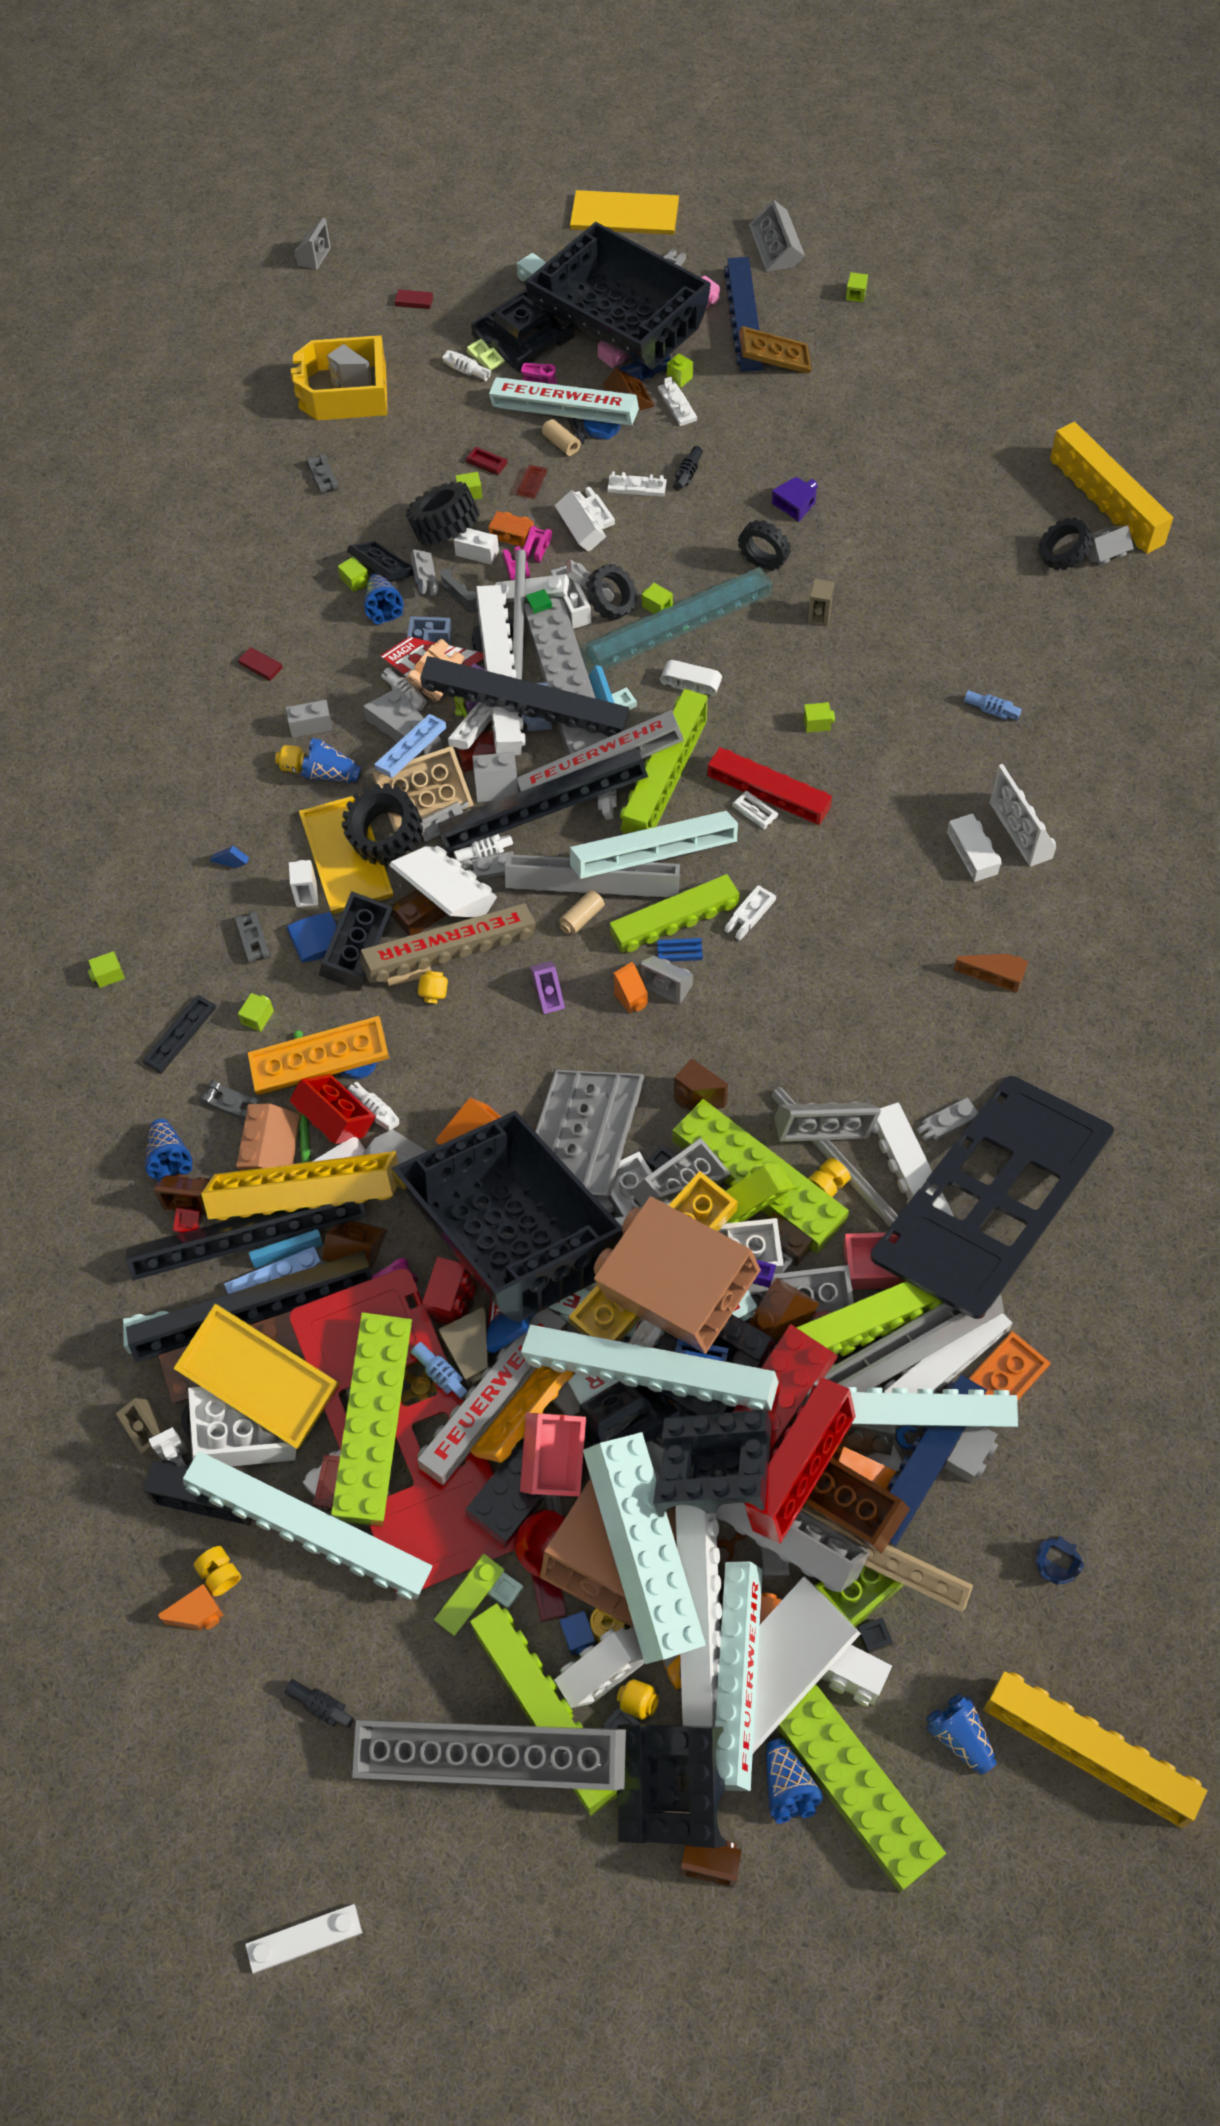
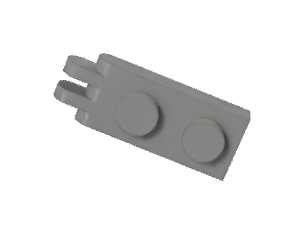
M458 801L422 818L423 833H420L423 841L427 842L440 835L438 823L471 811V809L462 811V809L469 806L468 802L466 801L461 804Z
M965 1098L922 1121L923 1125L917 1129V1132L921 1134L928 1131L922 1136L924 1142L931 1138L936 1141L971 1123L978 1112L970 1100Z

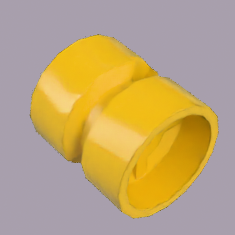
M830 1157L819 1167V1171H815L808 1179L833 1197L838 1191L837 1188L841 1189L851 1179V1176L841 1162Z
M216 1546L207 1550L197 1558L193 1565L202 1579H206L205 1585L214 1597L224 1594L235 1586L242 1577L234 1564L229 1563L230 1558L222 1546Z
M597 1608L591 1615V1631L598 1644L601 1642L600 1637L610 1630L615 1632L625 1628V1623Z

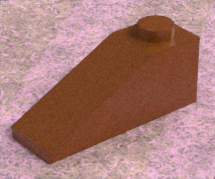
M1010 954L957 956L954 970L1017 993L1029 961Z

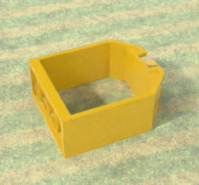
M382 335L311 340L293 354V364H300L296 368H291L294 393L300 399L298 400V408L316 420L388 415L386 362ZM343 344L369 362V367H375L376 386L313 390L309 385V378L318 371L329 370L327 355Z

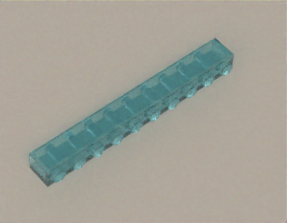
M760 567L748 571L739 577L732 578L710 590L699 593L692 598L681 601L654 615L647 616L636 623L629 624L618 631L611 632L607 636L587 644V656L594 666H602L604 671L771 596L773 582Z

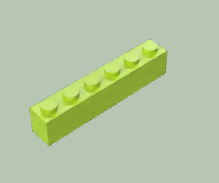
M728 874L610 922V934L621 953L626 951L633 952L645 943L652 944L662 936L675 934L681 928L686 926L693 927L700 920L705 918L712 919L719 912L733 910L739 904V892Z

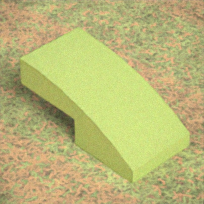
M482 339L467 347V353L491 371L505 362L495 348L490 349Z

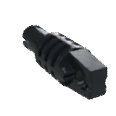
M694 446L690 454L683 459L674 475L676 480L672 487L675 490L679 491L684 485H689L698 468V461L703 454L701 447Z
M292 1679L285 1689V1694L304 1704L305 1711L333 1727L338 1721L350 1728L355 1719L343 1711L346 1706L344 1703L318 1688L311 1690Z

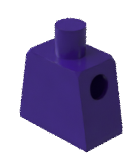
M794 477L772 490L771 503L799 522L816 502L817 482L813 479L804 482L800 478Z

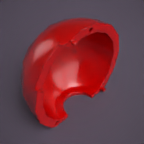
M554 1510L537 1511L528 1516L516 1533L514 1548L519 1562L528 1572L539 1578L544 1552L565 1520L563 1515L558 1514Z

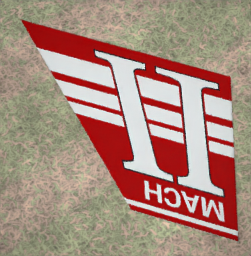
M408 637L380 656L407 676L415 668L414 666L428 648L436 642ZM449 646L444 652L449 658L455 651L459 652L464 656L462 665L470 667L473 663L476 664L484 659L481 652Z

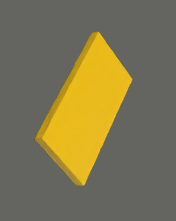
M576 190L570 229L586 230L594 222H598L615 232L674 235L679 195Z
M353 796L299 811L331 914L343 912L351 891L376 901L394 897L384 865H381L378 860L376 865L371 864L368 859L366 861L363 860L343 833L345 831L342 828V821H345L342 817L343 811L349 812L346 805L349 801L354 803L355 799ZM369 825L367 830V838L372 841H376L371 826Z
M217 1304L213 1306L174 1367L175 1370L296 1449L300 1448L340 1384Z

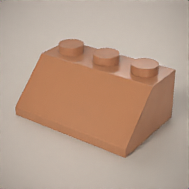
M248 1104L236 1165L239 1171L293 1164L301 1115L272 1104Z

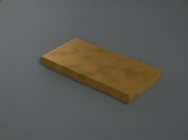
M741 326L739 336L742 357L802 373L811 372L812 366L807 343Z

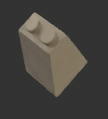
M483 1307L438 1329L442 1345L455 1370L463 1377L462 1383L467 1391L473 1386H478L482 1381L481 1377L484 1371L490 1367V1351L487 1350L488 1323Z

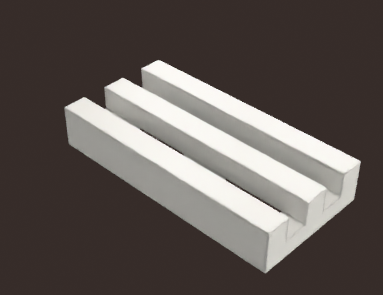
M745 791L732 803V807L763 829H766L767 825L771 824L778 817L776 811L748 791ZM745 798L748 799L750 802H752L753 804H755L757 807H759L760 809H762L764 812H766V813L769 814L770 816L767 817V816L764 815L762 812H760L757 807H755L754 805H750V804H749L748 802H746L744 799H745Z

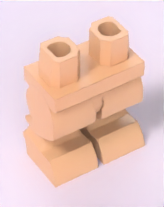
M440 639L428 648L414 666L415 668L404 679L420 690L422 688L420 676L427 656L462 664L464 656L455 651L450 658L447 657L444 652L449 645ZM424 688L421 691L435 703L443 695L441 692H430Z

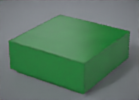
M545 589L526 595V601L534 614L552 608V602Z

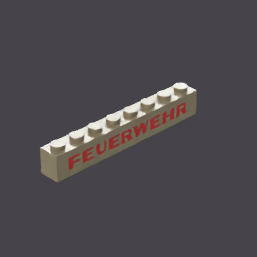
M524 903L362 949L360 964L369 983L382 982L387 978L398 975L403 976L408 972L418 969L423 970L432 965L444 964L456 958H465L470 954L480 951L485 952L494 947L506 946L511 942L529 939L534 935L536 923Z

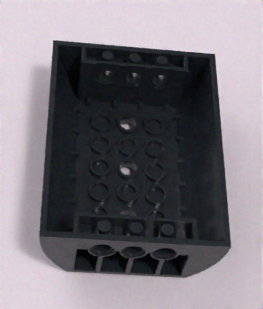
M594 222L525 280L529 298L537 306L652 370L699 329L708 304L711 286L709 281L598 222Z
M516 1110L391 1168L394 1180L402 1192L506 1317L516 1322H520L596 1283L594 1280L596 1276L594 1266L599 1255L607 1248L614 1249L624 1235L622 1226ZM479 1202H481V1203H484V1204H487V1205H485V1206H477L476 1204L479 1203ZM507 1232L513 1235L506 1237L501 1234Z

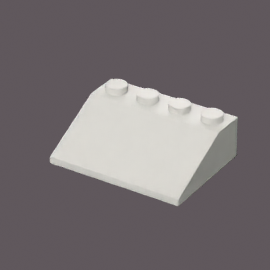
M1000 764L989 802L1030 867L1053 859L1056 850L1054 839L1050 838L1046 832L1045 825L1035 815V810L1026 801L1023 791L1019 790L1004 765Z
M425 846L389 864L390 867L449 916L478 917L485 915L497 898L491 892V887L477 881L475 874L461 868L462 864L453 858H449L446 855L447 852L439 846Z
M203 1387L188 1388L192 1461L198 1451L229 1466L295 1461V1447Z

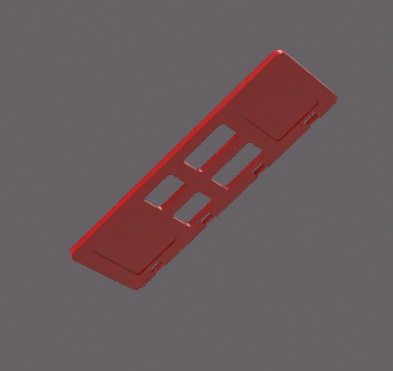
M398 1269L297 1307L290 1313V1322L305 1361L340 1383L324 1408L340 1452L346 1413L340 1401L339 1393L351 1388L362 1313L412 1319L406 1366L419 1361L411 1353V1350L419 1342H422L436 1357L440 1356L446 1360L428 1313L422 1304L412 1274L407 1269ZM413 1295L418 1306L413 1309L409 1308L405 1299ZM434 1381L433 1383L437 1390L435 1396L407 1407L400 1401L396 1440L412 1477L413 1486L387 1496L383 1526L369 1525L373 1537L432 1565L431 1572L422 1590L470 1570L482 1554L494 1560L514 1551L516 1538L515 1535L508 1546L505 1547L466 1516L468 1505L493 1476L487 1459L475 1457L470 1452L465 1458V1464L458 1467L444 1485H441L419 1468L417 1456L420 1452V1447L412 1426L440 1413H445L448 1420H450V1414L453 1409L464 1403L463 1399H460L453 1391L447 1395Z

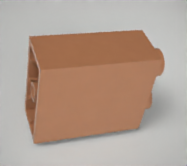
M650 1196L642 1209L635 1207L628 1213L622 1226L624 1235L614 1249L607 1248L599 1255L594 1266V1273L596 1275L594 1280L607 1299L706 1354L761 1269L750 1248Z
M590 1478L580 1497H578L546 1548L540 1578L633 1628L634 1624ZM673 1506L666 1514L677 1547L676 1506Z

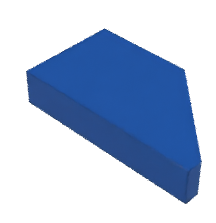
M231 846L213 854L209 861L238 868L247 864L249 858L236 847Z

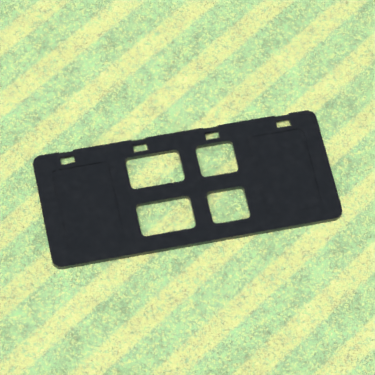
M1006 1077L964 1130L958 1141L954 1143L926 1179L923 1186L895 1219L889 1230L874 1246L870 1255L871 1261L971 1318H983L1113 1135V1126L1018 1077ZM1000 1095L1006 1098L1003 1104L996 1101ZM965 1140L972 1142L968 1149L962 1146ZM981 1141H987L1012 1154V1157L990 1185L984 1184L960 1171V1168ZM1030 1164L1059 1179L1044 1202L1036 1210L1007 1195V1192L1020 1174ZM949 1185L978 1199L977 1204L964 1220H959L933 1206L934 1202ZM930 1186L937 1189L933 1195L926 1193ZM995 1210H999L1026 1225L1011 1246H1007L980 1231L981 1227ZM893 1234L900 1237L895 1244L888 1241Z

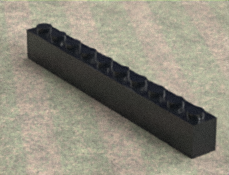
M427 656L420 676L421 686L430 692L438 691L450 697H462L469 702L477 701L489 707H501L509 712L524 713L532 718H544L551 723L559 722L571 728L579 727L590 733L598 732L608 737L624 731L629 718V707L431 656Z
M635 748L438 823L440 836L449 853L476 841L478 842L647 778L648 774L639 750Z
M354 1201L345 1202L339 1206H332L331 1204L322 1205L315 1209L304 1207L292 1212L280 1210L268 1215L256 1213L249 1217H240L129 1247L126 1249V1262L132 1281L291 1238L316 1229L320 1230L367 1217L364 1202L355 1203Z
M361 1251L127 1326V1341L134 1361L138 1363L188 1346L215 1304L251 1325L369 1281L373 1278L365 1252Z

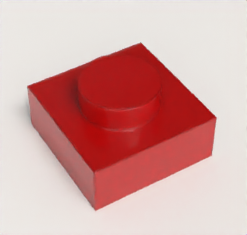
M178 1206L176 1208L173 1231L185 1233L199 1229L202 1210Z

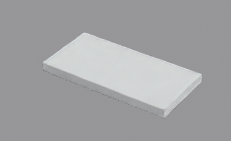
M805 1576L759 1625L753 1753L861 1634Z

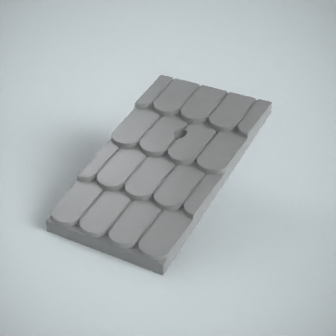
M556 1070L535 1132L595 1197H609L617 1168L620 1165L635 1107L638 1104L644 1075Z

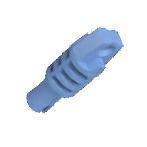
M968 690L964 698V703L979 707L982 712L992 714L1006 720L1008 717L1018 721L1021 715V708L1013 706V703L990 694L983 696Z
M419 1342L411 1350V1353L426 1367V1374L447 1395L453 1391L460 1399L466 1396L468 1391L460 1384L463 1377L443 1357H436L422 1342Z

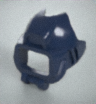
M1059 1536L1058 1540H1043L1036 1555V1565L1040 1576L1055 1585L1073 1581L1081 1573L1085 1565L1081 1556L1076 1551L1077 1545L1074 1543L1070 1544L1063 1540L1064 1538ZM1051 1546L1073 1558V1562L1068 1570L1047 1559L1046 1554Z

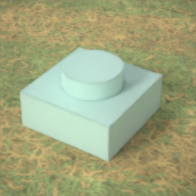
M627 687L611 694L615 704L627 706L629 710L637 707V701Z
M503 1572L487 1595L509 1610L524 1587Z

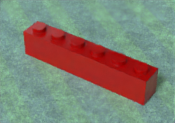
M719 747L708 763V777L742 792L748 791L762 801L817 825L821 824L831 808L832 795H829L827 792L813 788L804 782H799L786 774L776 772L768 766L753 762L751 759L737 755L731 750Z

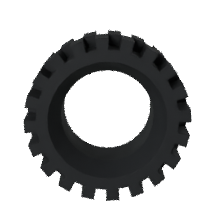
M454 481L450 482L449 485L444 483L441 487H433V490L424 492L423 496H418L415 498V502L409 504L410 507L406 509L407 513L405 514L421 544L431 545L434 543V545H437L440 541L447 542L449 538L453 537L454 539L458 537L459 533H465L467 531L466 528H471L474 525L473 522H477L478 516H480L479 509L466 483L460 481L456 483Z
M384 783L383 788H381L379 784H374L373 790L365 787L362 789L364 794L360 796L356 793L353 796L355 799L354 803L350 801L347 803L346 807L349 812L343 811L342 815L345 821H342V828L345 830L343 833L363 860L366 861L368 859L371 864L375 865L378 860L381 865H387V860L392 862L399 856L407 855L406 852L408 850L413 852L416 849L413 843H420L421 837L419 833H423L422 817L411 798L405 791L402 792L400 787L394 786L392 789L390 784ZM384 813L401 815V826L392 836L382 841H372L367 838L368 827L376 817Z

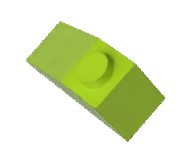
M485 1554L480 1555L434 1618V1621L455 1636L496 1583L504 1569Z

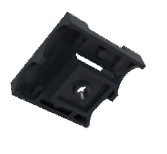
M526 289L471 323L472 335L478 340L482 339L490 349L494 347L501 357L518 372H521L524 363H533V357L555 343L561 346L574 337V326L571 324L568 327L561 325L553 314L541 309L531 301ZM534 327L539 329V331L520 342V336Z
M732 1314L712 1345L728 1348L726 1362L761 1368L776 1342L769 1335ZM664 1332L655 1349L675 1352L678 1338ZM682 1346V1350H686L688 1348ZM691 1348L690 1350L692 1352L702 1353L694 1348ZM709 1351L706 1353L707 1355L722 1357V1354ZM663 1389L661 1393L675 1403L697 1415L732 1413L735 1407L728 1406L718 1400L712 1399V1401L708 1402L700 1400L697 1396L687 1394V1396L682 1397L675 1395L672 1391Z
M619 1381L579 1405V1412L573 1416L586 1417L584 1449H587L602 1442L638 1433H643L645 1443L650 1442L663 1432L664 1418L686 1415L681 1407L675 1410L663 1393L654 1392L647 1386L642 1385L637 1387L627 1386ZM637 1412L643 1416L639 1421L606 1440L603 1431L615 1427L619 1421L628 1416L635 1415ZM583 1453V1461L586 1463L585 1456Z
M757 1410L664 1418L662 1467L660 1481H656L653 1500L658 1517H664V1512L667 1509L677 1505L694 1506L700 1508L706 1514L717 1513V1509L722 1504L744 1502L756 1506L759 1510H765L772 1426L768 1411ZM693 1450L695 1456L693 1478L689 1479Z
M617 1725V1729H626L624 1789L618 1790V1842L690 1845V1847L705 1848L726 1846V1840L721 1836L717 1822L718 1803L721 1795L725 1792V1780L719 1775L716 1765V1747L718 1739L723 1733V1726ZM683 1774L686 1775L689 1779V1787L687 1790H685L681 1786V1777ZM654 1811L690 1812V1814H688V1813L654 1812Z

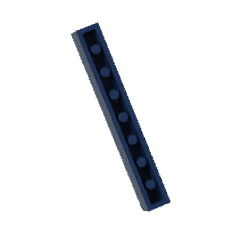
M749 257L727 258V266H724V277H728L726 278L728 302H731L729 303V314H733L731 315V327H735L732 329L733 339H736L734 340V351L738 352L736 353V365H740L741 371L763 370V362L742 357L739 336L741 326L759 330Z
M960 1375L956 1382L951 1380L947 1389H958V1394H968V1390H984V1395L987 1392L986 1388L963 1375ZM924 1426L922 1429L925 1432L922 1438L917 1436L911 1447V1450L914 1451L912 1456H905L899 1467L902 1470L899 1477L894 1475L887 1486L890 1493L902 1499L910 1508L888 1545L894 1548L897 1546L966 1426Z

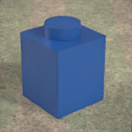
M585 1611L560 1620L571 1655L577 1654V1657H581L580 1653L586 1648L596 1646Z

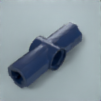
M669 355L653 370L634 360L633 364L620 367L619 369L637 379L645 381L644 379H652L656 373L667 370V363L671 360V357Z

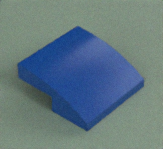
M331 912L307 917L287 926V931L301 963L321 959L323 954H326L337 927Z
M502 1312L495 1315L488 1328L487 1350L495 1353L527 1333L530 1327L529 1318L532 1316L516 1322L506 1317Z

